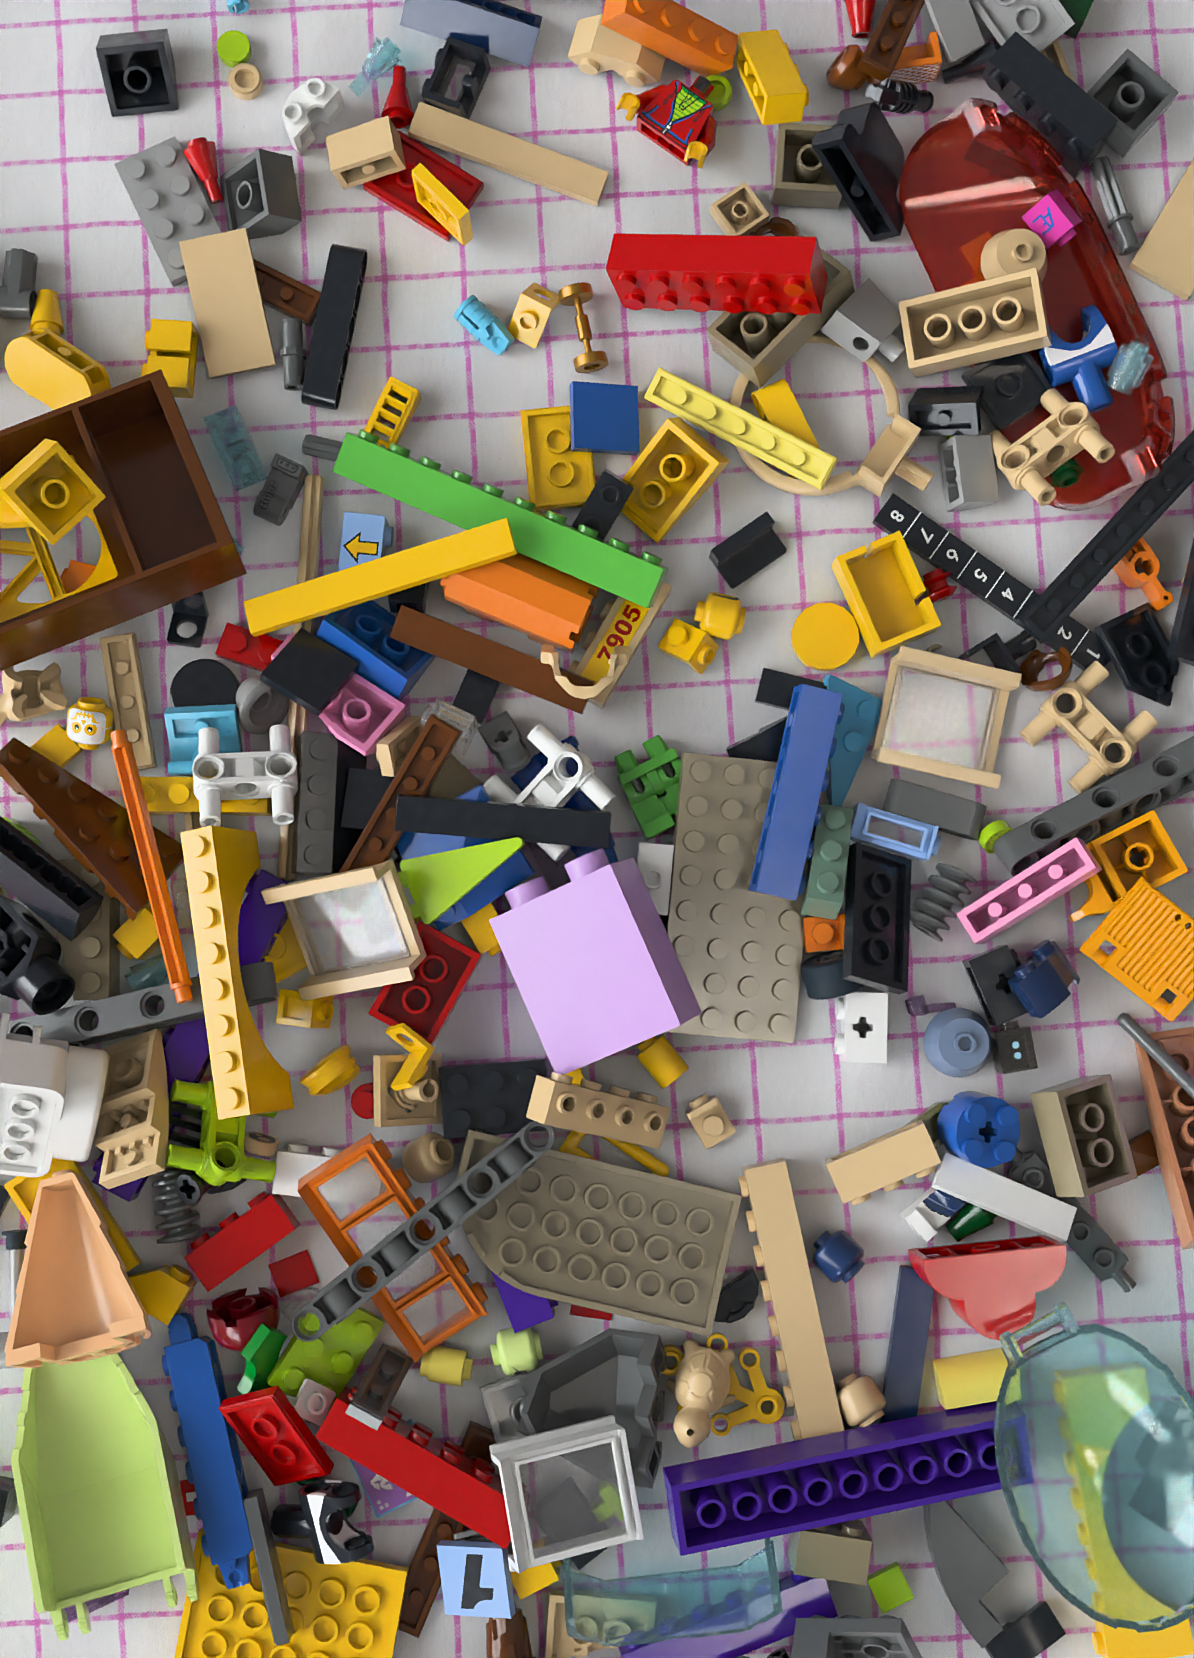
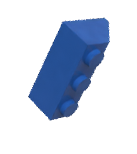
M373 600L332 612L326 616L317 631L316 637L359 662V670L356 674L399 701L410 693L436 657L390 638L397 617Z

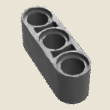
M891 779L882 810L933 826H939L938 831L965 839L978 840L987 806L908 781Z

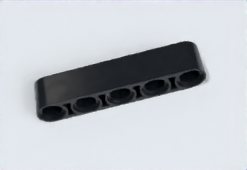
M338 244L331 245L302 386L301 401L304 405L337 410L339 407L366 273V249Z

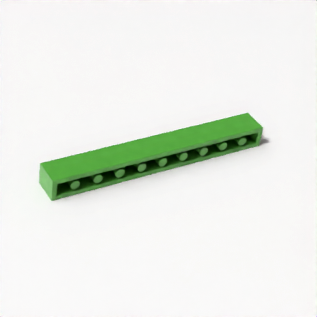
M360 429L359 434L346 433L332 472L466 530L507 518L510 522L518 553L645 608L653 607L669 569L661 565L662 558L643 551L641 556L629 551L630 544L611 537L610 542L597 537L599 531L589 526L579 524L577 529L565 524L567 517L550 510L547 511L546 515L535 511L534 507L536 504L516 496L515 501L502 496L504 490L488 483H484L483 488L471 483L472 476L453 469L452 474L440 470V462L422 456L420 461L409 456L411 450L392 442L390 447L378 443L380 437L368 431Z

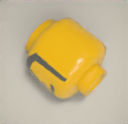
M710 592L706 596L705 602L698 600L694 621L700 622L699 629L707 632L710 637L730 640L735 634L740 635L745 620L746 608L741 607V601L737 597Z

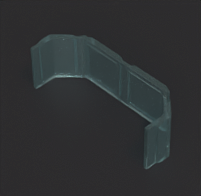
M765 1538V1548L738 1565L602 1580L573 1570L571 1558H565V1564H563V1584L568 1636L586 1642L594 1641L602 1644L603 1647H619L663 1642L675 1638H698L752 1630V1627L758 1623H764L783 1612L773 1540L770 1541V1538Z

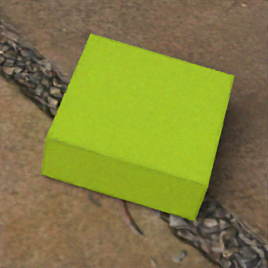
M897 1561L868 1575L867 1582L883 1614L914 1598Z

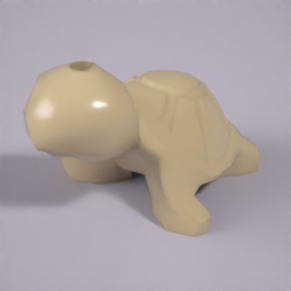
M53 662L44 671L23 670L15 672L14 666L3 670V694H0V728L7 718L11 721L21 722L55 710H64L67 707V698L63 695V688L59 680L61 668L57 663Z
M695 1340L684 1342L685 1354L676 1371L675 1380L669 1378L667 1381V1388L683 1407L675 1416L673 1428L679 1442L687 1449L697 1447L709 1437L711 1429L709 1414L732 1405L735 1400L734 1394H728L731 1379L730 1365L736 1356L734 1351L729 1348L716 1351L711 1348L700 1347Z

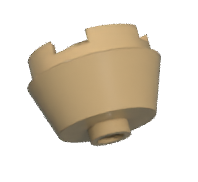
M1009 229L1001 231L991 237L982 250L980 260L981 272L986 280L1032 268H1037L1041 282L1046 275L1047 255L1044 243L1037 234L1030 230Z

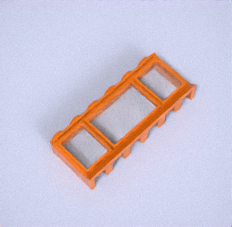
M371 1133L298 1179L297 1192L348 1266H351L426 1205L422 1197L415 1199L409 1190L412 1184L402 1168L396 1170L389 1159L393 1156L386 1143L382 1139L376 1141ZM421 1219L417 1221L416 1231L421 1237L430 1238L435 1234V1227L430 1220ZM448 1236L443 1238L371 1297L415 1363L432 1348L484 1315L485 1317L488 1315L485 1304L488 1296L478 1281L474 1284L471 1282L466 1274L470 1270L459 1253L454 1256L447 1245L451 1243ZM363 1266L360 1268L359 1277L361 1281L366 1284L377 1282L378 1275L373 1267Z

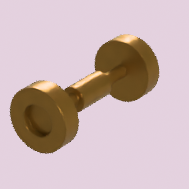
M581 282L567 285L558 292L560 303L564 306H575L577 316L574 319L579 341L583 342L585 353L573 360L575 371L577 373L599 371L609 364L607 354L604 351H592L590 344L592 333L588 315L583 313L582 308L583 303L593 298L591 284Z

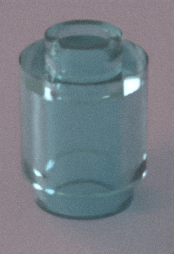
M1131 340L1129 345L1122 343L1107 373L1109 379L1106 385L1116 391L1131 395L1134 388H1139L1154 358L1148 353L1150 347L1135 340Z

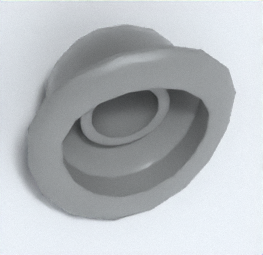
M252 676L245 679L236 692V706L239 710V721L242 727L251 734L263 735L268 733L271 726L283 722L289 709V698L260 681V676Z

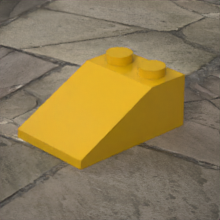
M680 417L667 418L622 478L634 485V490L621 512L656 543H659L710 488L730 460Z

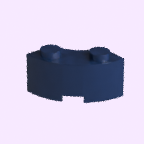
M1049 939L1036 945L1031 950L1033 955L1014 970L1015 976L1007 981L1030 1016L1041 1019L1070 996L1071 993L1067 988L1072 982L1075 986L1080 982L1079 975L1055 941L1050 942Z

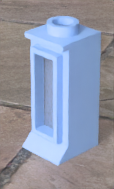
M860 802L854 805L853 813L855 814L852 821L850 840L921 862L929 860L931 855L936 856L941 842V836H937L939 826H933L876 809Z

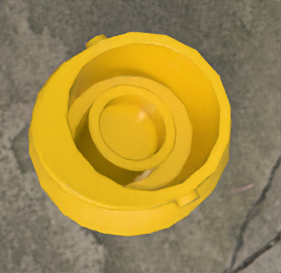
M343 1044L334 1048L300 1078L299 1083L308 1088L311 1096L333 1093L357 1077L360 1072V1066L356 1064V1059L353 1056L351 1057L350 1045Z

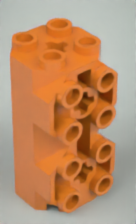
M521 553L443 577L440 581V585L443 586L445 599L465 608L467 613L490 623L496 621L527 634L530 640L542 645H553L554 649L559 648L571 654L575 650V643H579L592 614L594 606L590 604L593 598L597 599L600 588Z

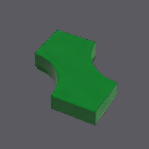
M261 1324L240 1353L246 1359L245 1373L237 1386L238 1391L242 1395L272 1387L268 1385L266 1379L277 1363L280 1350L288 1337L280 1329Z

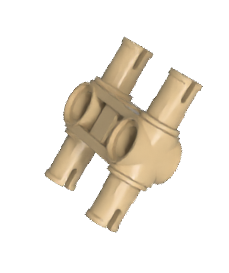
M1055 388L1047 390L1040 399L1042 406L1051 416L1019 440L1011 444L999 430H994L988 434L991 435L993 455L997 458L998 468L1005 474L1011 486L1016 490H1027L1041 506L1050 504L1056 497L1055 489L1047 482L1045 477L1076 454L1086 449L1099 463H1105L1115 453L1114 446L1100 433V425L1090 416L1086 405L1081 402L1069 403Z
M1094 661L1074 681H1065L1061 687L1051 693L1039 708L1041 712L1019 732L1021 737L1034 747L1055 726L1057 728L1060 727L1089 756V762L1067 782L1078 794L1089 790L1103 776H1112L1120 767L1126 765L1137 752V744L1158 725L1156 719L1146 710H1143L1123 730L1116 729L1089 701L1088 697L1109 676V672L1098 661ZM1059 695H1067L1072 700L1070 712L1062 713L1057 709L1056 700ZM1109 744H1115L1120 749V758L1115 763L1108 761L1105 757V749Z

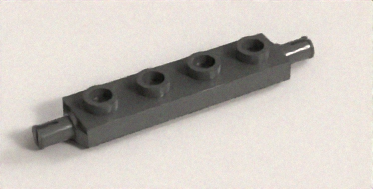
M1016 1148V1154L1011 1160L1012 1164L1007 1171L1008 1176L1017 1183L1076 1207V1213L1066 1242L1101 1282L1113 1278L1125 1293L1131 1291L1129 1286L1133 1289L1136 1286V1282L1123 1269L1129 1261L1124 1252L1075 1197H1057L1050 1169L1034 1150L1022 1154Z

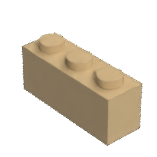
M922 1119L826 1159V1166L843 1204L851 1201L852 1205L867 1201L871 1198L870 1193L880 1188L887 1192L904 1184L902 1179L916 1174L917 1178L927 1176L937 1170L935 1165L941 1163Z

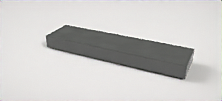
M263 1488L251 1490L243 1503L274 1644L278 1646L290 1642L294 1628Z

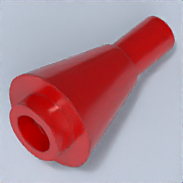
M400 65L393 68L392 86L381 114V118L389 116L396 129H402L410 125L414 117L406 87V68Z
M205 137L193 139L187 143L188 147L183 151V154L201 182L204 183L211 204L222 202L224 199L217 181L218 170L215 142L207 141Z

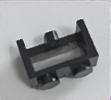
M448 37L444 47L440 48L436 54L435 68L431 78H427L423 84L422 98L425 104L470 119L491 70L490 63L484 48Z

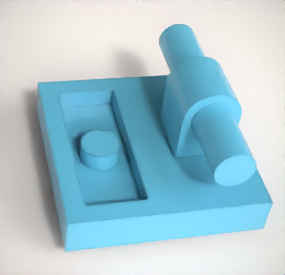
M236 704L167 707L165 709L164 718L172 760L168 762L169 775L193 774V762L196 756L199 755L198 733L202 728L213 727L219 731L220 753L243 752Z

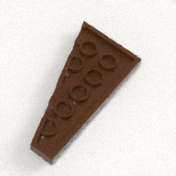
M13 737L0 750V776L17 795H24L34 806L33 812L40 820L46 819L55 829L53 834L88 873H95L105 884V892L112 899L116 897L125 906V914L134 921L150 901L127 809ZM152 825L167 882L184 861L182 844Z

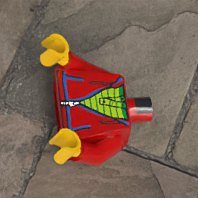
M701 75L696 78L690 88L679 80H673L669 85L662 84L637 95L624 93L616 106V110L626 109L628 111L625 117L628 121H632L635 114H638L637 131L686 166H689L694 158L699 161L697 167L702 168L705 158L715 147L717 123L713 118V105L706 100L713 91L714 86L707 78Z

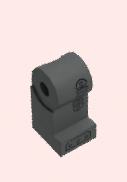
M275 453L270 465L272 467L255 501L253 514L277 526H281L304 485V478L309 474L303 465Z

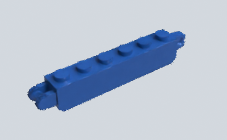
M182 1312L175 1314L167 1327L170 1329L168 1333L171 1345L164 1347L165 1355H162V1367L165 1375L171 1378L173 1390L169 1393L170 1403L173 1411H178L181 1426L177 1428L178 1439L181 1447H186L189 1460L185 1464L186 1476L190 1484L194 1483L197 1498L193 1500L194 1512L197 1520H202L205 1532L201 1537L202 1549L206 1557L210 1556L212 1565L218 1564L227 1589L243 1586L251 1581L249 1553L254 1548L243 1503L249 1491L236 1433L218 1409L223 1399H227V1393L215 1340L207 1335L199 1337L193 1316L190 1313Z

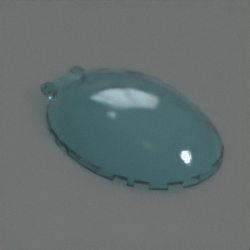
M1061 1301L1054 1305V1310L1012 1333L1005 1331L999 1335V1340L1010 1361L998 1394L994 1424L995 1456L1002 1490L1023 1544L1045 1578L1067 1601L1090 1618L1115 1629L1117 1627L1133 1629L1138 1633L1160 1631L1177 1625L1194 1614V1400L1189 1392L1185 1391L1175 1379L1171 1369L1151 1354L1148 1348L1126 1334L1099 1324L1078 1326L1068 1305ZM1061 1324L1063 1331L1042 1339L1021 1352L1019 1346Z

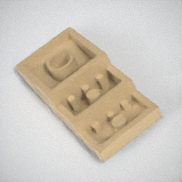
M157 1028L101 1049L108 1054V1068L95 1146L104 1151L99 1184L107 1189L165 1170L169 1128V1098L161 1031Z

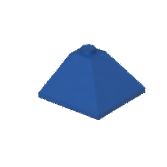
M482 784L455 797L458 799L492 801ZM405 832L397 847L402 859L406 860L500 840ZM521 849L433 922L438 931L468 918L534 874V869Z

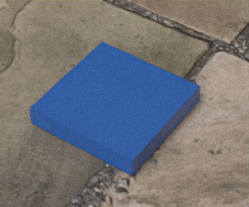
M572 381L570 384L571 451L637 455L640 452L638 386Z

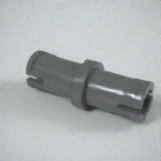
M285 318L282 320L283 348L279 351L280 359L283 360L284 388L289 391H300L304 381L303 361L307 358V351L303 349L302 320L298 318Z

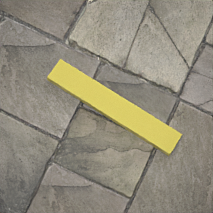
M660 367L644 396V399L820 490H823L838 462L836 457Z

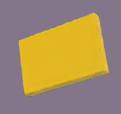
M570 405L520 410L529 501L536 504L534 510L542 512L583 507L596 485L593 453L571 451Z

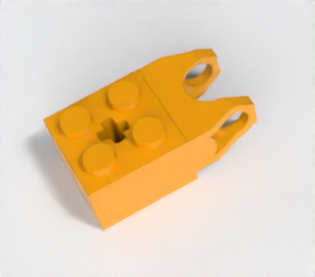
M1154 810L1086 844L1103 870L1084 881L1088 888V898L1075 913L1068 917L1071 923L1086 916L1104 915L1112 911L1140 877H1143L1157 888L1188 872L1187 867ZM1130 851H1133L1134 855L1138 852L1141 854L1143 859L1139 862L1140 867L1130 862Z

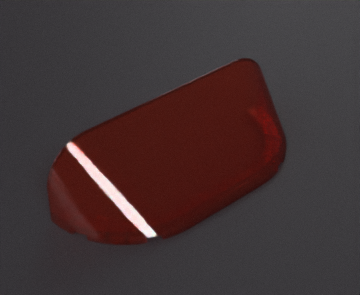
M970 98L925 132L908 154L903 166L899 188V201L903 210L904 223L935 292H940L986 280L981 272L980 260L982 250L987 241L995 234L1004 230L1027 229L1032 231L1022 219V216L1048 193L1058 189L1081 218L1082 222L1074 228L1077 235L1062 247L1055 244L1049 249L1045 248L1047 271L1041 283L1048 325L1051 327L1052 332H1056L1058 337L1064 342L1076 343L1081 341V328L1083 325L1080 311L1082 308L1090 305L1098 308L1112 332L1119 352V362L1102 369V373L1114 403L1090 414V416L1100 425V433L1114 446L1115 453L1105 463H1099L1086 449L1076 454L1073 458L1083 467V472L1079 476L1078 482L1067 488L1052 486L1056 491V497L1048 505L1067 511L1091 509L1157 476L1163 470L1162 460L1171 455L1175 437L1174 402L1172 397H1164L1160 382L1167 378L1166 368L1153 335L1088 196L1077 179L1069 183L1058 168L1063 162V158L1034 127L1016 113L1010 112L1003 116L997 112L998 107L995 102L982 98ZM1029 351L1035 359V361L1037 362V364L1039 365V367L1041 368L1037 351ZM1071 381L1054 387L1069 403L1079 402ZM1041 404L1000 432L1013 444L1050 417L1051 414ZM1048 475L1045 479L1051 485L1050 476Z

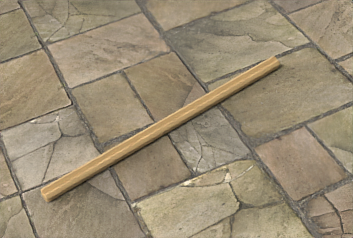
M309 474L304 478L297 584L318 578L324 478L315 474ZM315 618L294 624V634L303 628L314 635ZM289 699L287 726L290 729L291 752L297 758L298 735L308 729L309 711ZM295 795L293 796V805H294V806H295ZM294 821L287 825H281L277 877L287 881L296 880L298 874L291 873Z

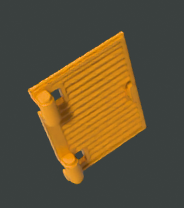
M1140 877L1092 935L1081 945L1079 950L1173 1023L1194 998V919L1143 877ZM1105 939L1116 947L1110 955L1099 948ZM1167 988L1177 995L1171 1004L1161 997Z

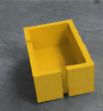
M900 531L871 542L868 548L864 545L835 558L831 567L871 659L930 635L941 626L929 597L922 599L917 606L915 604V600L919 599L926 589Z

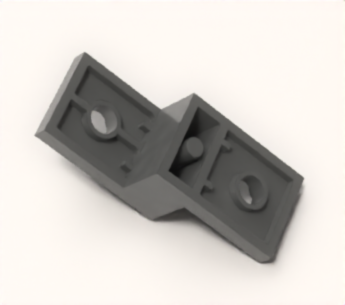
M813 1615L810 1618H796L791 1658H922L902 1618L889 1615L881 1616L880 1618H861L855 1615H849L845 1618H826L820 1615ZM738 1656V1657H736V1658H750V1657Z

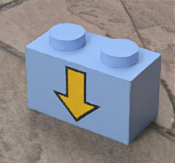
M344 512L338 571L386 555V547H392L393 527H389L386 516Z

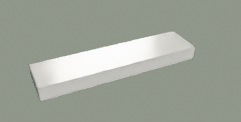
M947 1152L942 1154L941 1163L938 1165L931 1187L1062 1243L1067 1241L1076 1213V1207L987 1169L970 1164Z

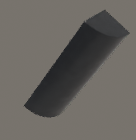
M0 816V886L68 940L73 941L93 920L104 897Z

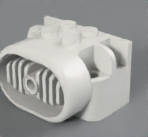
M3 1013L0 1024V1174L40 1177L47 1174L50 1170L52 1158L78 1162L86 1161L91 1153L101 1110L108 1068L107 1052L99 1049L71 1046L68 1044V1041L42 1038V1026L35 1025L33 1036L7 1033L10 1014Z

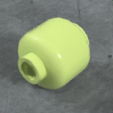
M512 1327L502 1329L497 1333V1343L490 1345L494 1366L501 1365L504 1374L507 1376L534 1371L538 1367V1360H543L538 1331L533 1332L531 1327L514 1333Z

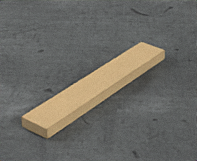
M420 101L408 130V137L596 207L609 172Z

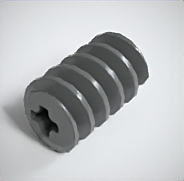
M938 863L935 868L941 876H929L928 880L934 888L924 886L921 889L922 894L927 900L915 899L914 904L919 911L910 910V920L914 927L931 938L942 942L943 938L937 933V930L949 931L950 929L944 918H957V914L951 909L952 905L963 907L965 904L958 895L960 893L971 895L972 892L965 885L966 882H978L971 875L953 865Z
M172 1167L155 1173L161 1175V1179L153 1182L152 1187L162 1189V1193L153 1197V1201L164 1203V1207L154 1211V1215L165 1217V1221L156 1225L155 1229L166 1232L165 1236L156 1240L157 1244L187 1241L201 1232V1226L191 1223L200 1218L199 1212L189 1209L196 1206L199 1202L193 1205L186 1204L179 1198L175 1189V1182L178 1176L186 1172L192 1173V1170Z

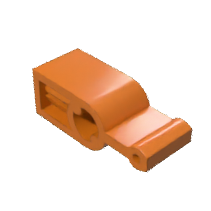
M1142 536L1113 569L1126 586L1141 588L1150 601L1151 609L1157 612L1174 600L1171 592L1165 591L1156 578L1160 570V563ZM1139 566L1144 569V572L1140 574L1135 570Z

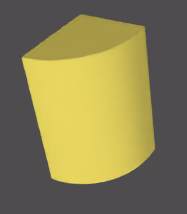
M1001 1348L932 1360L938 1399L945 1410L1016 1398L1010 1369Z

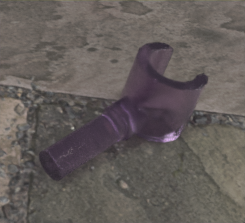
M924 995L905 1000L907 1011L911 1016H923L929 1013L956 1008L955 1003H931L927 1005Z

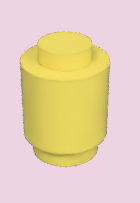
M437 1345L422 1356L420 1376L428 1377V1381L462 1387L464 1380L470 1381L474 1359L468 1358L467 1350Z

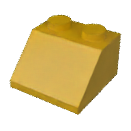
M46 438L0 479V496L51 545H55L106 498L57 441Z

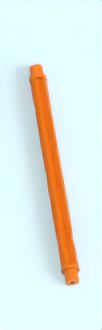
M115 730L110 733L113 743L111 750L171 985L170 988L171 991L175 992L177 1004L190 1002L193 1000L190 988L193 984L190 979L133 752V745L128 740L126 730Z

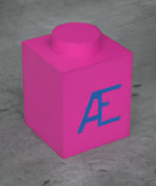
M1058 189L1048 193L1022 216V219L1030 229L1041 238L1046 249L1055 244H1058L1060 247L1064 246L1077 235L1074 228L1082 222L1081 218Z

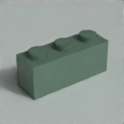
M819 803V806L822 807V813L818 825L814 826L812 840L814 841V849L807 865L801 914L836 920L843 904L853 809Z

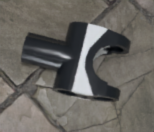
M341 1480L314 1481L299 1489L298 1494L301 1504H280L273 1510L270 1522L273 1534L279 1538H310L317 1563L341 1564L353 1562L367 1556L374 1550L372 1537L354 1528L345 1514V1508L356 1504L362 1498L360 1488L356 1483Z

